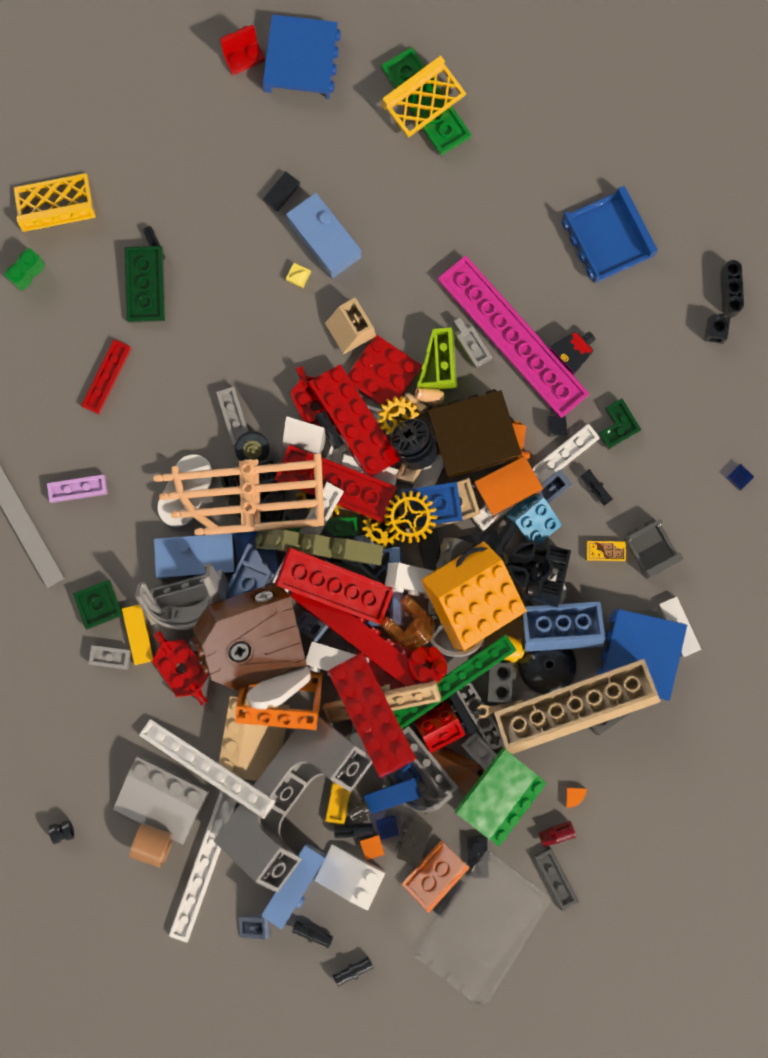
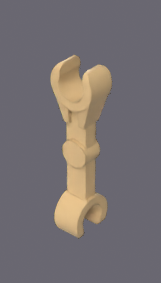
M518 700L497 706L480 705L476 710L483 709L485 714L478 716V718L483 719L494 712L524 701Z

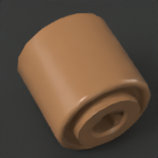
M141 823L133 841L129 858L160 868L162 863L166 862L173 843V840H171L172 833Z

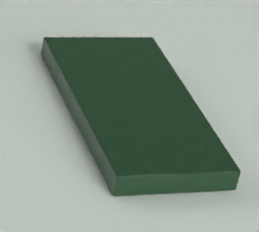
M163 246L125 247L127 322L165 321Z

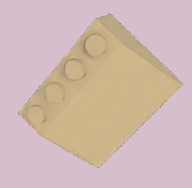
M230 696L219 764L241 779L257 781L283 747L286 727L235 723L238 697ZM280 704L274 707L289 709L290 705Z

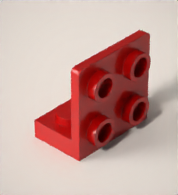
M253 24L243 26L240 30L232 34L228 33L220 38L223 57L232 76L265 62V57L257 43Z
M446 699L414 721L430 753L465 735L457 716Z

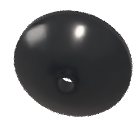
M524 647V655L518 660V669L523 682L530 689L541 694H547L567 687L572 682L576 673V658L572 649L525 652ZM547 661L552 662V667L550 669L546 667Z

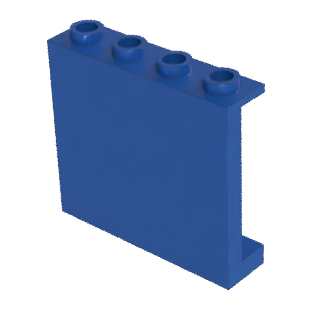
M272 15L263 78L264 92L272 93V88L325 93L327 99H329L330 92H334L332 75H336L337 64H334V58H338L339 47H336V42L340 41L341 37L338 22Z
M625 185L618 188L616 193L570 214L566 211L563 215L562 226L565 230H568L571 244L574 247L576 246L578 257L582 263L584 262L587 268L586 273L593 280L594 284L654 257L658 251Z
M615 607V612L612 611L609 622L612 625L610 631L607 630L605 642H607L606 650H602L601 661H603L602 668H598L597 676L644 659L659 699L670 701L687 624Z

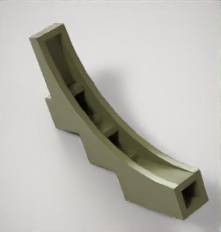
M277 529L258 531L255 538V548L287 552L289 547L308 555L372 565H381L382 545L350 539Z

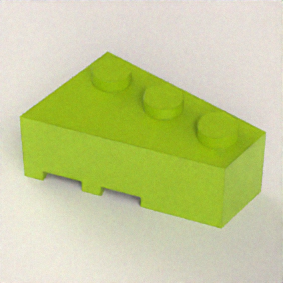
M452 327L432 330L425 362L422 366V373L417 384L418 388H439L440 390L457 388L455 343Z

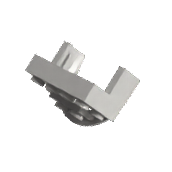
M210 563L204 565L203 568L206 572L204 575L156 587L150 591L146 583L141 582L138 583L135 598L144 610L151 625L159 624L163 627L177 630L192 629L207 605L226 599L228 580L223 570L215 571ZM193 601H202L196 605L189 607H176L184 606ZM172 609L171 618L169 619V613Z
M408 726L402 731L417 758L410 763L424 781V783L420 780L416 782L420 792L425 789L426 792L420 798L404 804L413 810L424 812L425 815H428L440 809L453 797L452 793L459 787ZM401 768L383 777L387 786L398 783L394 774Z

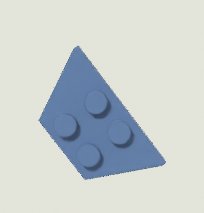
M249 543L228 584L226 599L261 587L264 588V586L270 585L274 577L273 571L262 556Z

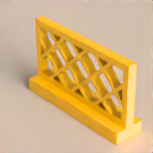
M439 56L381 101L380 105L389 112L407 138L411 137L466 96L463 88L444 64L445 60L442 56ZM443 71L447 76V83L437 81V75ZM426 83L433 84V92H422L423 85ZM436 85L446 87L445 96L435 94ZM449 87L456 88L459 95L457 97H449ZM411 94L419 95L418 104L408 103V96ZM421 96L432 97L431 106L420 105ZM434 98L444 99V106L442 108L433 107ZM396 105L405 106L404 115L396 114L392 108ZM407 106L417 108L416 117L406 116ZM420 109L430 110V116L427 119L419 118ZM405 119L416 121L415 128L410 132L405 126Z
M87 173L14 187L18 213L17 223L22 232L96 218ZM84 180L85 182L81 189L74 186L78 181ZM64 184L67 187L62 193L56 190L59 185ZM47 188L49 191L44 197L38 194L40 189ZM71 189L78 192L73 199L66 196ZM22 192L31 193L26 200L20 198V193ZM52 193L59 196L54 203L48 200ZM83 195L87 198L88 202L78 203L77 200ZM35 196L41 199L36 206L30 204ZM63 199L70 202L67 206H58ZM45 202L51 205L48 210H40ZM26 206L33 209L29 214H22Z

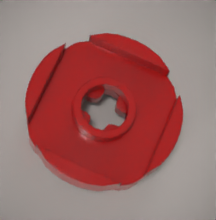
M437 647L417 648L410 655L407 663L410 676L415 681L419 680L423 683L436 681V684L439 683L448 670L447 662ZM425 662L431 665V670L423 666Z

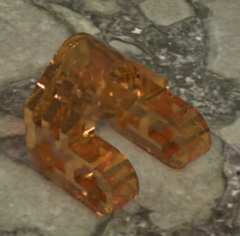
M405 595L399 603L414 619L404 632L389 617H386L380 625L400 646L411 651L428 644L432 640L435 621L411 597Z

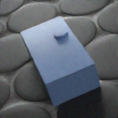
M317 193L286 214L288 224L331 279L361 258L359 246Z
M232 533L154 539L156 578L159 580L204 575L206 572L203 567L210 563L215 571L223 570L225 575L234 574L236 570L235 544Z
M600 602L559 604L558 607L550 605L526 606V612L521 615L525 652L603 647L605 633Z
M306 842L298 854L302 860L279 892L274 893L261 917L282 930L295 907L299 909L304 902L303 894L321 867L327 854Z

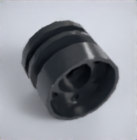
M415 418L407 419L399 423L391 433V445L408 469H424L436 460L439 454L437 441L426 423L422 420Z

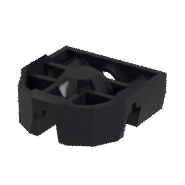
M275 457L258 461L259 465L277 464ZM269 472L259 473V485L278 483L274 480L277 472H270L271 479ZM230 475L234 487L240 486L239 475ZM220 476L223 488L233 487L230 476ZM284 490L270 493V491L260 492V497L262 493L266 494L263 501L260 499V504L284 502ZM238 494L225 495V496H226V499H227L228 506H239V505H241L240 502H239V503H236V504H232V505H231V502H230V498H229V497L235 496V495H238ZM281 510L266 511L267 515L261 516V521L274 518ZM235 513L241 519V513Z
M536 541L521 543L513 550L507 564V571L520 598L558 607L571 550L552 545L540 549V546H536ZM534 554L545 556L544 561H536L537 558H533ZM532 565V569L528 571L527 566ZM553 569L558 570L556 581L549 580ZM527 584L538 586L536 595L529 596L528 593H525Z

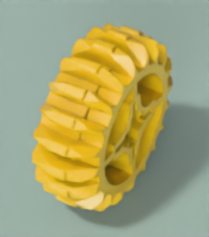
M410 490L409 497H406V493L403 491L402 499L395 495L397 502L389 501L393 505L392 509L386 507V510L391 512V514L384 515V518H390L391 521L386 522L385 525L393 526L389 529V533L397 531L394 538H398L400 534L402 535L401 542H404L406 537H409V543H412V537H415L416 542H420L418 536L422 535L426 539L427 536L424 532L432 533V530L428 528L429 525L432 527L436 526L435 523L431 522V519H437L436 515H431L432 512L436 511V508L429 509L433 502L429 501L426 504L425 501L428 497L425 495L421 500L420 492H417L416 497H413V491ZM409 501L420 503L425 510H412ZM404 503L405 513L399 518H395L397 508ZM408 507L412 514L417 515L415 521H413L414 527L410 520L404 519L408 513ZM427 515L424 527L418 531L417 520ZM408 523L412 533L401 531L396 524Z

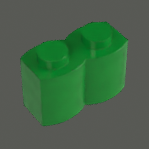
M27 248L19 255L17 262L9 266L5 277L12 285L22 291L31 284L33 277L43 270L45 262L31 248Z

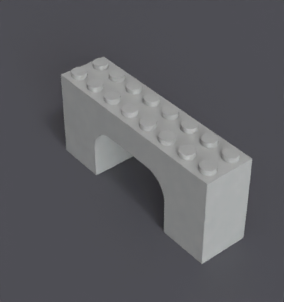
M319 716L316 730L296 728L253 786L275 801L266 817L263 819L240 804L213 841L256 883L278 893L302 860L281 838L280 829L283 819L309 783L318 776L326 775L330 780L351 792L372 764L369 755Z

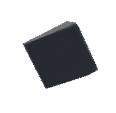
M559 416L547 417L549 437L568 435L566 416L563 418Z

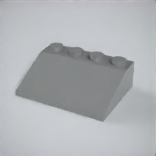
M137 756L125 779L113 810L139 823L172 833V840L183 845L210 790L143 756Z

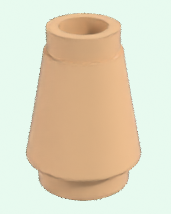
M417 388L414 397L434 407L443 403L444 392L440 391L439 388Z

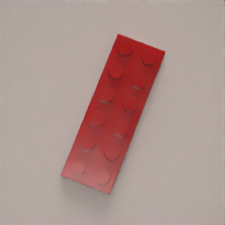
M341 364L308 381V386L324 411H326L333 425H336V430L364 474L373 477L401 460Z
M289 445L281 463L314 461V455ZM321 457L323 488L326 482L344 491L337 506L383 523L384 515L387 514L386 507L390 506L389 501L393 499L397 486ZM314 468L278 471L274 480L278 483L315 480ZM315 488L296 489L315 497Z
M289 547L275 585L380 625L393 594L392 588L385 586V584Z
M362 652L327 670L379 777L382 778L416 760L417 758L364 653Z

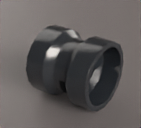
M70 820L63 821L59 825L56 823L49 825V835L53 844L60 843L64 839L67 841L74 839V829Z

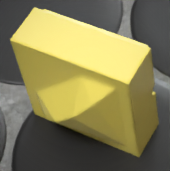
M294 263L286 277V281L303 289L311 274V270Z

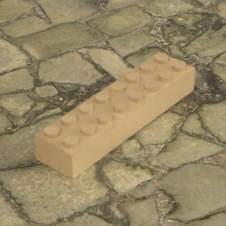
M642 659L494 712L505 748L508 752L514 754L659 703L660 699L645 660Z

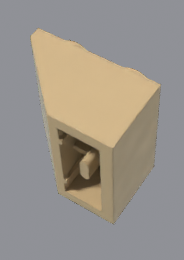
M356 297L339 306L325 322L343 354L376 336L373 325Z

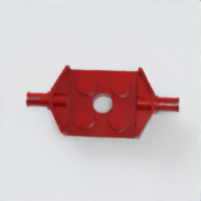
M303 366L297 367L295 370L300 379L290 392V396L302 421L320 426L315 416L323 412L324 409L308 386V381L316 377L306 375ZM313 402L318 403L320 410H312L310 404Z
M158 631L157 634L155 633L153 636L160 647L152 663L159 670L175 694V697L193 695L201 706L207 703L208 700L202 694V688L209 674L204 673L202 665L200 666L197 656L189 647L185 639L168 641L164 638L161 631ZM179 663H184L187 667L184 674H179L176 670Z

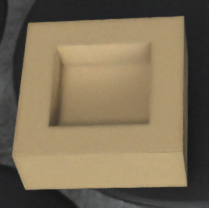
M402 463L396 479L399 482L415 485L422 469H408Z

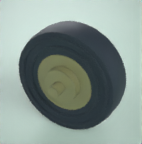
M255 431L245 432L239 436L235 443L236 456L240 461L265 460L269 454V443L261 433Z

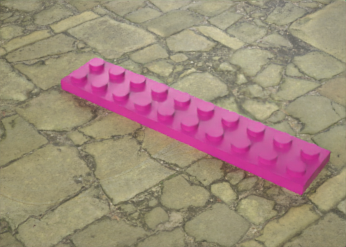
M466 255L438 278L437 281L557 416L563 418L589 396V392Z

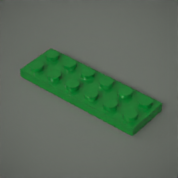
M412 47L381 65L382 71L394 89L425 67ZM424 84L422 92L432 93L433 84ZM436 85L435 94L444 95L440 87ZM411 94L408 96V103L418 104L419 95ZM421 96L420 105L431 106L432 97ZM434 98L433 107L442 108L444 106V99ZM407 106L413 117H416L417 108ZM453 106L421 128L440 157L469 140L472 136ZM420 109L419 118L427 119L430 116V110Z

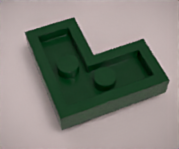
M623 398L605 408L614 425L601 431L599 436L608 450L641 431L640 426Z

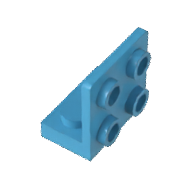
M538 493L521 501L505 515L508 521L515 523L527 542L536 541V546L562 526L546 499Z

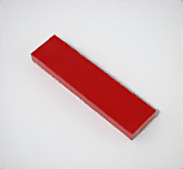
M113 339L81 404L82 408L98 415L100 414L132 349L131 346Z

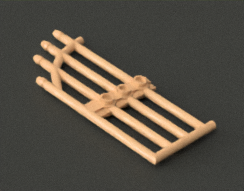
M313 454L314 461L259 465L258 459L239 461V467L179 472V467L173 466L171 467L172 473L153 476V480L156 482L163 480L174 481L176 492L161 493L159 498L160 500L180 499L187 510L171 512V517L195 518L206 526L205 528L194 530L195 535L198 536L204 534L214 535L325 526L321 454ZM314 468L315 480L259 485V473ZM239 475L240 486L184 491L181 482L184 479ZM315 488V499L260 504V492ZM240 494L241 505L195 509L188 498ZM316 507V519L261 523L260 511ZM241 513V525L218 526L205 516Z

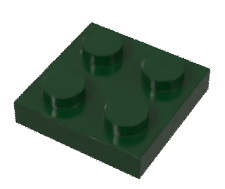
M109 579L73 593L86 630L123 616L113 585Z

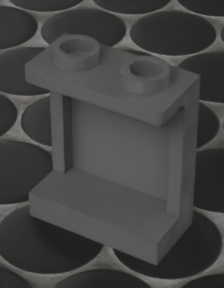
M652 519L644 523L645 528L641 530L637 527L629 531V536L624 539L646 579L684 560L681 553L677 554L664 531L661 519L658 521Z

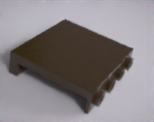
M489 390L485 395H472L467 398L468 400L461 402L460 400H454L449 405L443 407L442 405H436L428 411V417L433 427L447 479L521 458V450L502 390Z

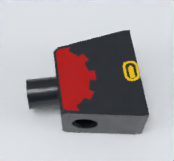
M575 331L554 343L549 349L574 376L592 354L593 349L590 344L596 338L589 331L584 336Z

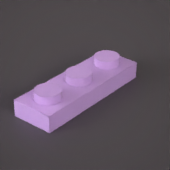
M105 475L47 483L50 503L108 494Z

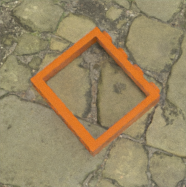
M310 671V681L298 690L315 692L312 711L275 707L256 709L246 705L250 686L255 687L260 683L258 682L240 689L236 704L235 723L316 730L322 693L323 672ZM313 678H318V682H314Z

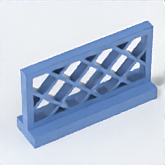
M400 547L383 549V553H389V561L385 566L380 565L382 569L374 576L376 579L384 570L387 572L388 563L403 564V549ZM393 592L389 602L390 609L387 607V610L390 612V621H382L381 625L372 621L364 622L366 626H404L403 593Z

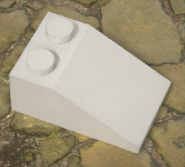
M286 417L282 443L283 450L286 451L288 446L292 445L312 454L322 455L326 442L325 429Z
M332 844L314 881L368 911L383 880L385 870Z

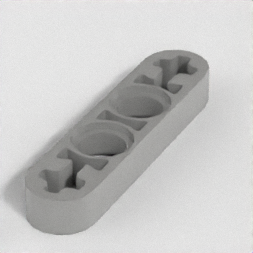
M469 683L467 684L469 686L467 691L470 696L474 693L475 697L465 702L466 694L460 693L459 690L456 693L486 744L492 749H498L504 742L500 730L491 715L486 717L490 721L489 727L483 729L479 725L480 719L478 716L484 715L485 711L479 709L477 712H472L469 709V704L473 700L478 701L480 705H484L473 685ZM494 727L495 731H492L495 737L499 736V744H490L489 741L492 738L489 734L485 736L484 732H488Z

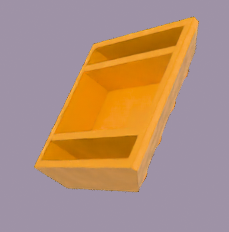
M485 542L480 543L474 548L484 547L488 549L470 554L460 566L456 567L459 556L420 579L454 649L465 651L526 612V608L503 560Z

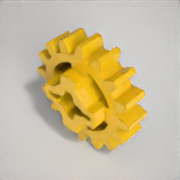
M394 396L393 401L386 399L387 405L381 404L383 411H378L381 417L377 418L379 423H382L380 427L382 430L385 429V433L388 435L393 432L399 423L407 419H414L419 413L414 411L417 407L415 404L411 405L412 401L410 399L405 402L403 396H401L400 400ZM405 407L408 408L410 415L405 413ZM399 414H401V418L398 417L397 420L394 418L395 416H399ZM386 419L391 420V427L387 424Z
M386 518L383 521L384 525L386 522H389ZM373 519L363 520V524L367 525V527L362 528L364 532H367L365 536L371 538L373 543L376 542V545L383 544L384 548H387V543L394 546L393 540H400L399 537L394 538V535L388 539L389 529L393 527L392 525L388 526L385 532H382L380 528H377L381 526V522L377 521L371 525ZM404 523L396 524L398 528L404 527ZM372 533H377L381 536V539L376 538Z

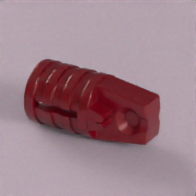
M571 821L552 826L538 833L542 846L559 844L560 842L576 838Z

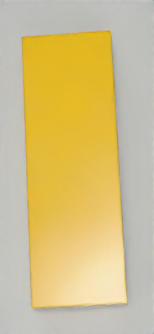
M138 604L123 608L122 612L134 664L140 665L151 662L154 655L142 607Z

